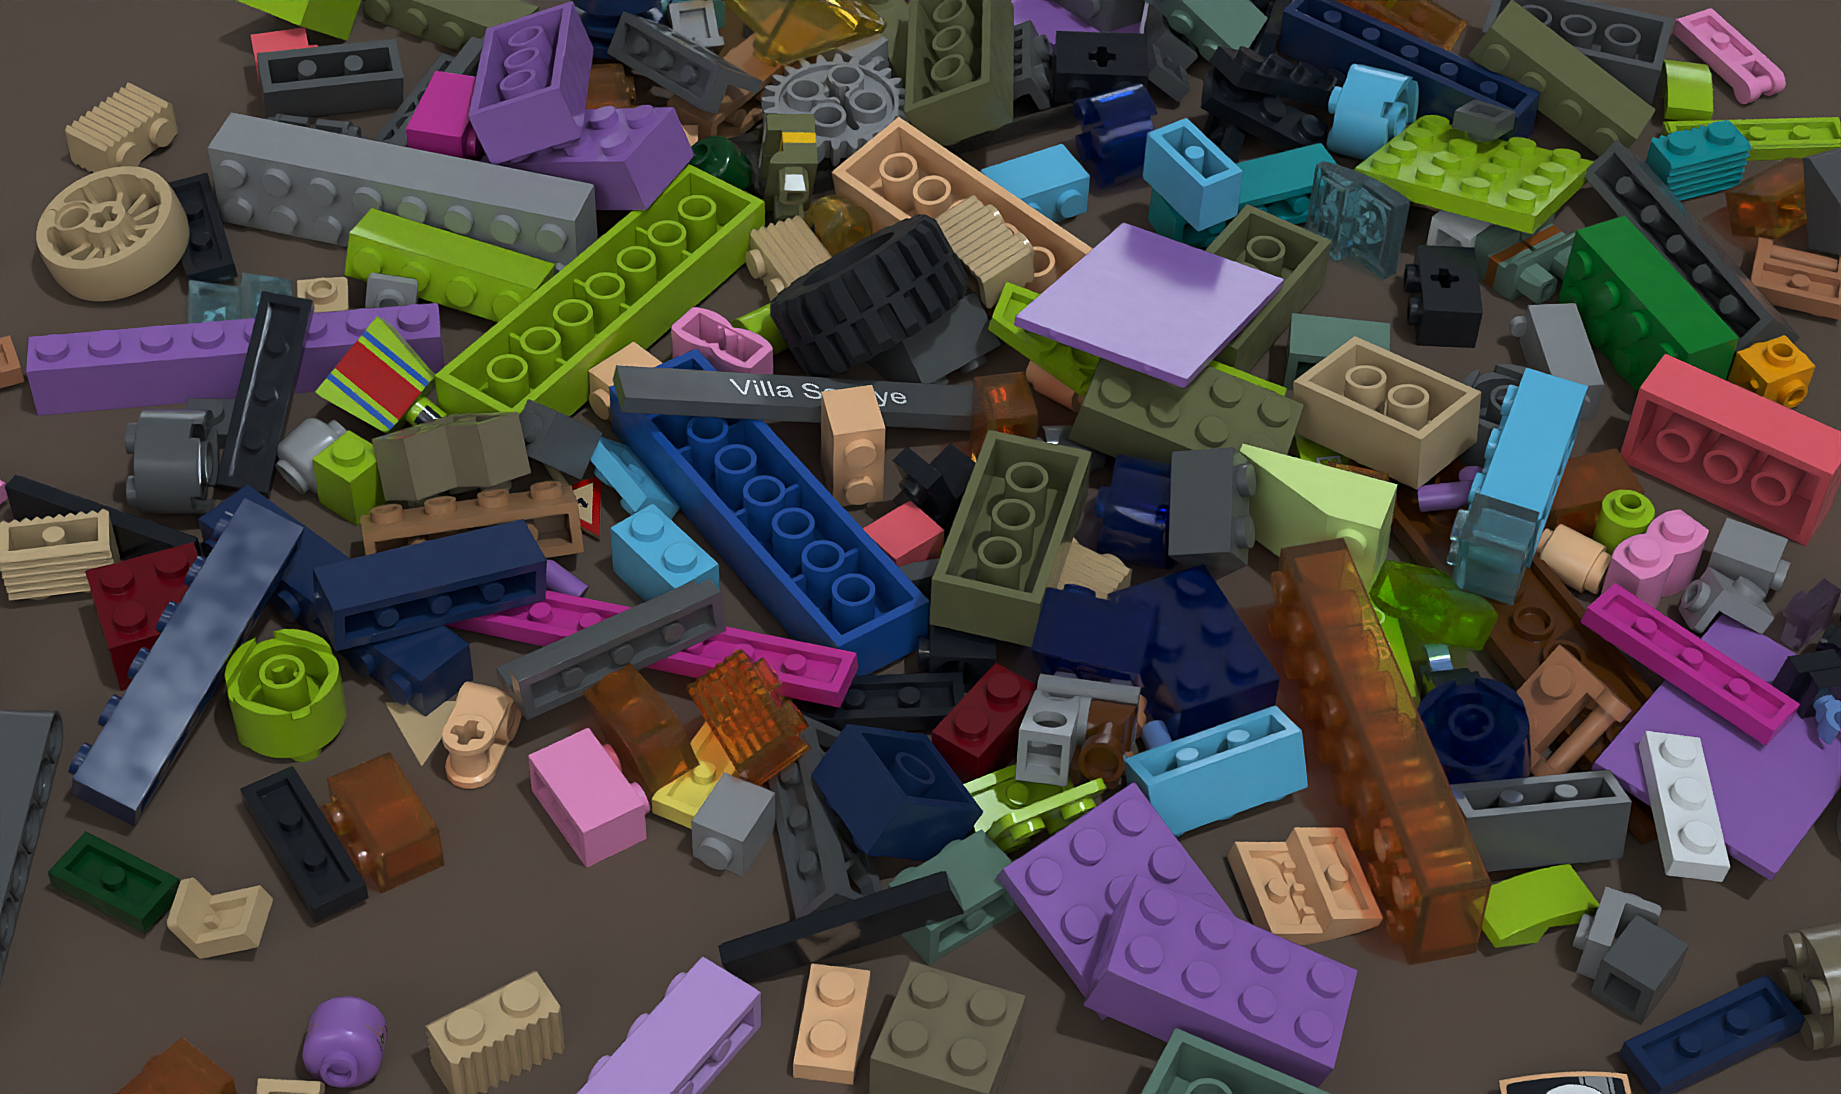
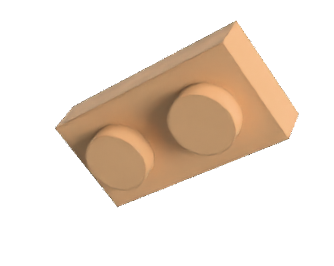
M811 964L793 1062L794 1078L854 1085L870 988V970Z

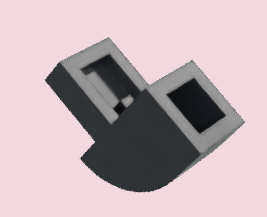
M952 443L930 463H927L907 446L892 460L903 478L898 483L902 491L893 499V502L897 506H901L908 501L913 502L944 529V536L949 535L976 463Z

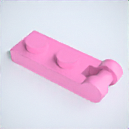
M1712 8L1676 20L1673 34L1733 87L1735 98L1741 104L1754 102L1760 98L1761 94L1771 96L1785 89L1786 80L1780 68Z

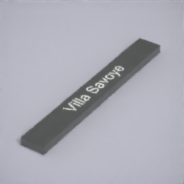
M616 365L613 376L614 387L623 413L821 423L822 391L872 385L885 427L988 432L989 429L1002 433H1012L1017 421L1004 388Z

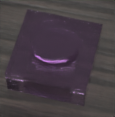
M1823 579L1809 592L1806 593L1803 590L1797 592L1783 612V616L1788 620L1780 640L1797 652L1829 625L1840 597L1841 589Z

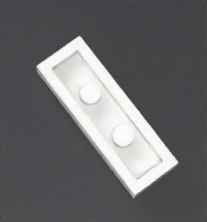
M1645 731L1638 747L1666 875L1723 882L1730 869V863L1700 738Z

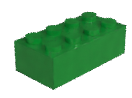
M1624 215L1576 230L1559 293L1558 304L1576 303L1589 341L1612 363L1617 373L1625 378L1638 393L1641 385L1662 357L1667 354L1726 380L1739 337Z

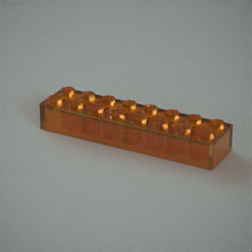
M1344 538L1281 548L1278 571L1273 572L1271 575L1272 591L1275 600L1274 607L1267 610L1269 631L1274 640L1280 639L1284 648L1283 663L1289 680L1296 679L1299 686V704L1305 721H1313L1316 729L1315 740L1318 756L1323 764H1330L1334 774L1332 784L1336 802L1340 807L1346 806L1351 817L1350 833L1353 845L1358 852L1364 851L1368 860V879L1372 893L1375 897H1382L1387 908L1386 924L1390 939L1394 944H1401L1409 965L1476 953L1492 883Z

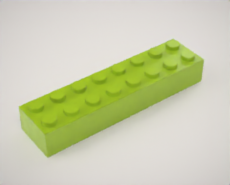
M688 164L647 210L631 211L435 374L438 407L447 415L518 412L520 415L527 400L530 399L570 417L589 400L588 370L632 342L646 350L666 333L675 322L691 308L699 304L746 262L745 253L750 251L749 233L753 229L759 230L761 226L765 227V201Z

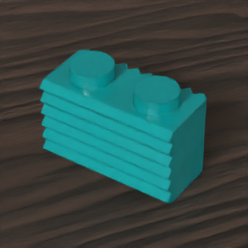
M1724 120L1711 124L1708 123L1707 127L1700 125L1699 129L1692 127L1691 131L1684 129V131L1668 133L1667 137L1660 135L1659 139L1652 137L1645 162L1677 199L1681 201L1741 186L1739 179H1743L1742 172H1745L1744 165L1747 164L1748 151L1752 149L1748 140L1731 121Z

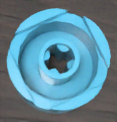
M1352 64L1343 87H1334L1330 95L1328 111L1335 115L1333 127L1327 140V150L1361 160H1366L1401 133L1407 123L1412 124L1415 122L1419 101L1417 81L1411 80L1413 77L1406 76L1405 74L1361 64Z

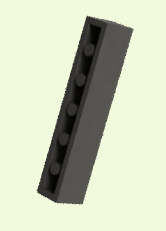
M1616 140L1587 169L1586 179L1619 217L1625 215L1739 337L1735 349L1736 353L1749 348L1755 343L1766 342L1783 335L1793 344L1800 338L1643 159Z

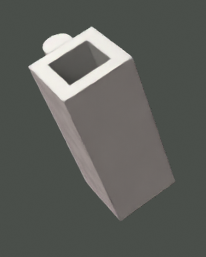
M1576 303L1528 305L1525 316H1517L1509 322L1512 335L1520 337L1519 342L1528 368L1587 385L1588 389L1580 421L1595 420L1604 382Z

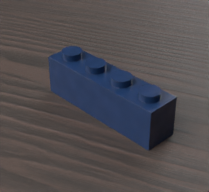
M524 519L314 567V609L336 652L544 601L546 598L547 560Z

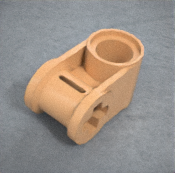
M468 681L462 685L455 707L442 731L444 747L449 751L445 771L448 780L453 785L463 789H475L486 785L495 776L509 742L514 739L522 718L521 711L506 689Z

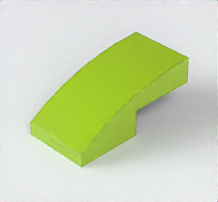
M1663 60L1661 68V98H1664V119L1678 121L1711 120L1713 114V86L1708 64Z
M1565 864L1538 869L1494 884L1469 896L1465 906L1494 947L1499 948L1538 943L1549 927L1579 924L1583 913L1594 917L1599 903L1571 865Z

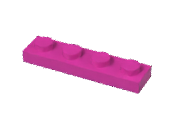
M1616 583L1587 607L1581 620L1583 625L1600 635L1604 640L1612 643L1765 746L1793 719L1800 706L1798 702Z

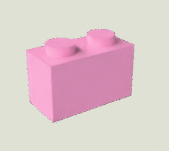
M589 727L528 755L532 792L586 868L647 839L645 814L650 812V806L643 789L637 782L630 784L622 774L620 761L613 748L609 744L602 746Z

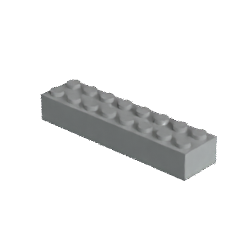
M232 112L207 147L222 222L348 247L350 231L373 208L554 263V275L598 240L594 184Z

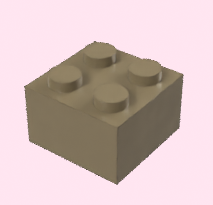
M910 961L870 1057L869 1094H1001L1022 1038L1026 996Z

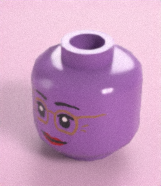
M336 997L321 1003L312 1012L309 1019L302 1051V1059L306 1070L316 1080L332 1087L350 1088L369 1082L379 1072L388 1033L384 1015L376 1006L360 997Z

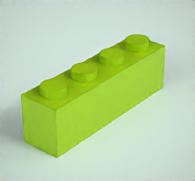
M371 208L349 233L344 275L367 282L371 273L416 279L418 281V298L499 322L553 277L555 264Z

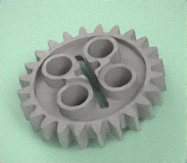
M821 54L817 55L815 64H810L803 58L799 59V69L786 65L784 66V76L774 74L772 76V85H765L764 97H762L763 128L766 114H814L818 164L826 157L830 158L832 165L837 167L841 158L848 159L896 118L900 117L909 123V119L904 113L905 88H902L903 79L901 77L891 79L890 68L876 71V61L874 60L866 65H860L859 56L857 55L849 62H843L840 54H836L833 61L828 62Z

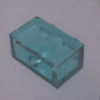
M1476 492L1470 510L1460 509L1452 528L1450 540L1453 541L1446 561L1447 564L1455 566L1451 586L1514 605L1530 560L1540 512Z

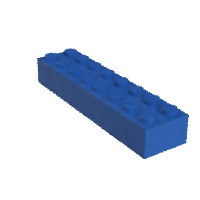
M697 348L655 366V368L717 371ZM614 385L609 387L613 433L633 451L678 503L681 511L794 640L857 653L858 670L855 676L868 675L919 649V636L928 637L930 601L763 420L623 413Z

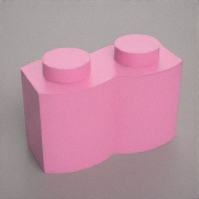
M693 307L671 326L673 359L697 348L717 371L773 374V348L770 343L754 332L733 328L724 317L711 310Z
M1681 509L1661 514L1650 523L1646 533L1629 537L1615 548L1600 596L1616 583L1656 609L1661 597L1674 595L1684 590L1692 582L1709 530Z

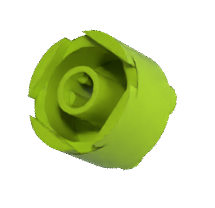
M298 629L273 631L274 638L260 643H256V638L245 642L233 653L225 669L226 689L238 741L243 746L269 757L292 758L297 762H307L317 758L322 751V747L332 741L340 732L347 714L340 667L332 653L331 646L320 636Z

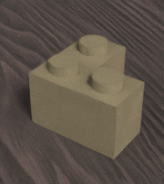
M518 412L451 414L372 439L385 500H407L409 508L423 507L426 500L439 497L438 493L449 490L450 494L465 493L478 488L481 489V492L489 489L508 490L512 488V479L531 473Z

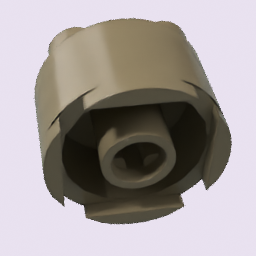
M1841 921L1786 933L1783 936V946L1787 957V967L1778 969V984L1781 991L1792 1003H1798L1805 1018L1801 1028L1804 1043L1810 1051L1841 1046Z

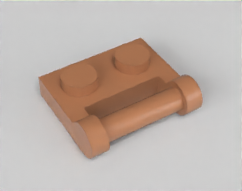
M1758 237L1752 258L1749 280L1771 305L1810 313L1814 316L1841 320V255H1839L1838 259L1773 245L1772 239Z
M1559 645L1485 727L1526 765L1535 777L1566 774L1615 720L1621 723L1632 710L1574 655ZM1593 698L1598 706L1548 760L1541 754Z

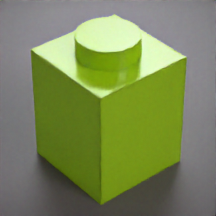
M350 430L312 459L319 503L356 526L361 523L360 516L369 515L372 508L384 505L389 501L385 500L373 444Z

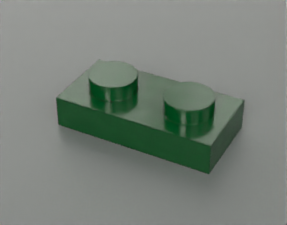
M86 831L48 871L53 887L144 934L172 905L180 884L178 877Z

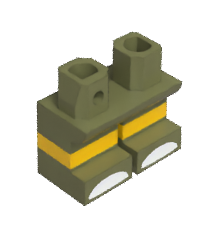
M766 114L758 162L759 180H767L763 200L765 201V211H773L774 225L779 220L784 222L788 217L793 219L796 214L804 220L803 211H809L818 166L814 114Z

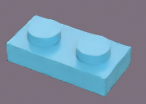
M600 437L590 459L596 466L593 472L598 479L619 493L622 497L620 500L621 506L629 514L633 515L654 504L669 519H672L680 509V506L633 451L625 444Z

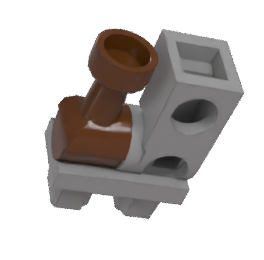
M1058 671L1054 675L1040 674L1037 690H1035L1019 728L1015 780L1067 787L1075 746L1081 745L1082 749L1078 758V764L1083 775L1091 781L1102 778L1104 783L1115 781L1124 770L1126 752L1132 750L1135 742L1141 687L1133 686L1131 681L1111 679L1108 683L1079 679L1076 674Z

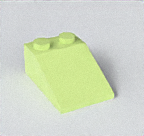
M1242 444L1240 454L1251 462L1257 479L1256 492L1254 496H1250L1249 516L1252 517L1254 522L1255 539L1318 587L1370 601L1387 557L1398 484Z

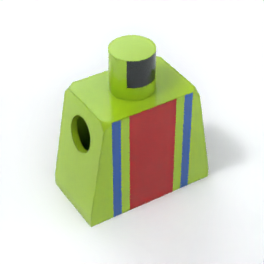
M378 316L315 391L322 398L387 434L400 431L407 422L412 426H416L448 416L427 398L436 387L433 371L393 325Z

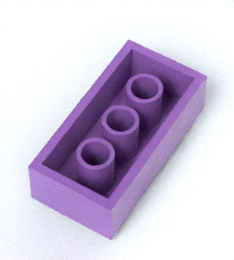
M573 1L486 29L468 117L491 164L495 165L505 161L517 163L528 158L533 152L549 147L561 149L574 142L577 138L582 137L594 48Z
M642 105L636 108L615 109L613 106H604L599 109H585L582 137L577 138L564 148L553 149L549 147L533 152L528 158L520 162L508 163L505 161L495 165L594 184L596 210H647L695 155L674 107L653 108L651 105ZM486 154L479 161L491 164Z
M1137 874L1112 911L1083 1006L1166 1042L1169 1041L1175 1028H1178L1318 1088L1335 1067L1358 970Z

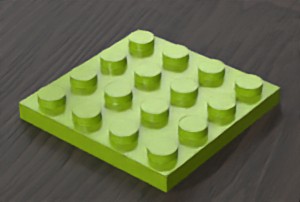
M1425 115L1355 167L1354 174L1383 186L1404 200L1533 234L1588 182L1585 174L1594 161L1582 159L1578 152L1570 149H1555L1551 151L1536 147V142L1522 137H1513L1509 141L1500 138L1492 142L1475 141L1467 136V132L1452 128L1447 118L1438 115Z

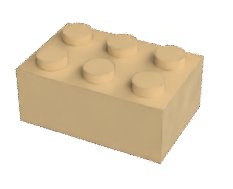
M1356 336L1317 363L1293 383V400L1304 404L1295 433L1416 490L1477 442L1481 391Z

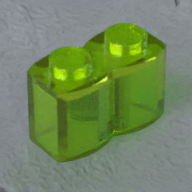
M1385 560L1369 592L1371 600L1379 610L1390 617L1406 620L1414 634L1422 640L1433 644L1482 651L1498 619L1496 611L1488 601L1477 594L1460 591L1456 582L1448 574L1435 568Z

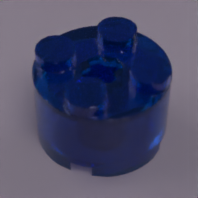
M1141 83L1127 84L1075 100L1074 112L1082 131L1081 134L1075 136L1077 151L1082 161L1091 160L1093 163V174L1098 187L1105 189L1143 177L1147 133L1154 131L1151 116L1158 115L1155 104L1146 88Z
M1124 454L1117 456L1110 487L1102 486L1099 489L1095 502V516L1103 518L1102 529L1097 540V553L1101 555L1112 554L1121 561L1157 569L1171 570L1177 565L1178 562L1168 556L1172 464Z
M1475 678V683L1457 686L1456 680L1437 686L1422 699L1416 710L1415 741L1419 775L1426 787L1439 799L1445 801L1447 785L1529 777L1532 767L1529 719L1521 697L1510 687L1489 678Z

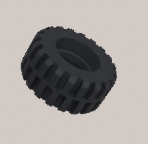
M918 214L910 219L906 218L898 221L892 226H887L875 234L863 238L849 248L838 252L830 259L815 266L805 275L797 278L790 286L780 291L777 297L772 299L770 316L802 372L810 377L826 378L834 373L844 372L857 364H862L872 359L877 354L891 349L899 342L910 338L921 331L923 327L939 319L943 313L951 310L958 304L959 300L964 298L968 291L969 279L938 222L926 214Z

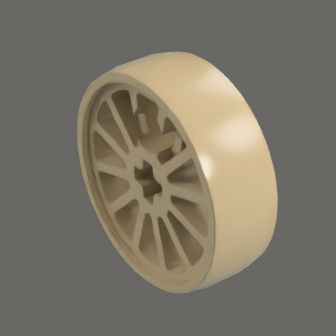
M121 166L89 174L60 192L46 207L39 220L36 241L42 260L51 275L69 294L88 301H112L137 294L165 277L183 256L188 245L190 231L186 212L177 195L159 174L146 168Z

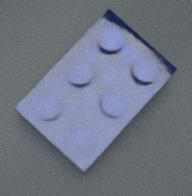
M1204 564L1107 594L1102 637L1133 686L1141 687L1140 694L1147 700L1146 707L1155 721L1160 720L1165 723L1172 741L1275 706L1280 677Z

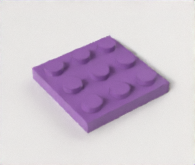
M1135 782L1003 868L996 876L1084 997H1086L1112 911L1137 874L1235 917ZM1095 1011L1102 1021L1108 1017Z

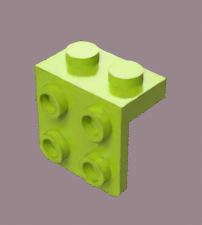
M1016 764L963 784L984 812L969 831V835L971 836L982 829L1005 855L1028 845L1031 842L1029 837L1041 832L1045 828H1047L1050 836L1055 835L1079 819V817L1096 807L1094 800L1107 788L1102 778L1075 788L1070 777L1067 787L1015 780Z

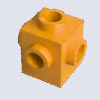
M1783 335L1766 342L1755 343L1749 348L1738 351L1728 382L1791 409L1803 402L1807 396L1808 387L1816 366Z

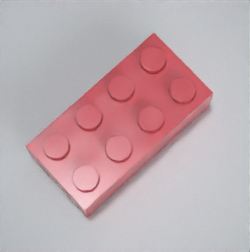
M1665 354L1639 388L1619 461L1807 546L1829 513L1841 482V431Z

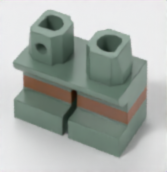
M1555 213L1533 234L1495 225L1476 236L1474 248L1478 278L1508 301H1512L1524 294L1535 304L1539 305L1550 299L1555 293L1558 282L1556 277L1564 279L1575 232L1573 231L1566 235L1553 224Z

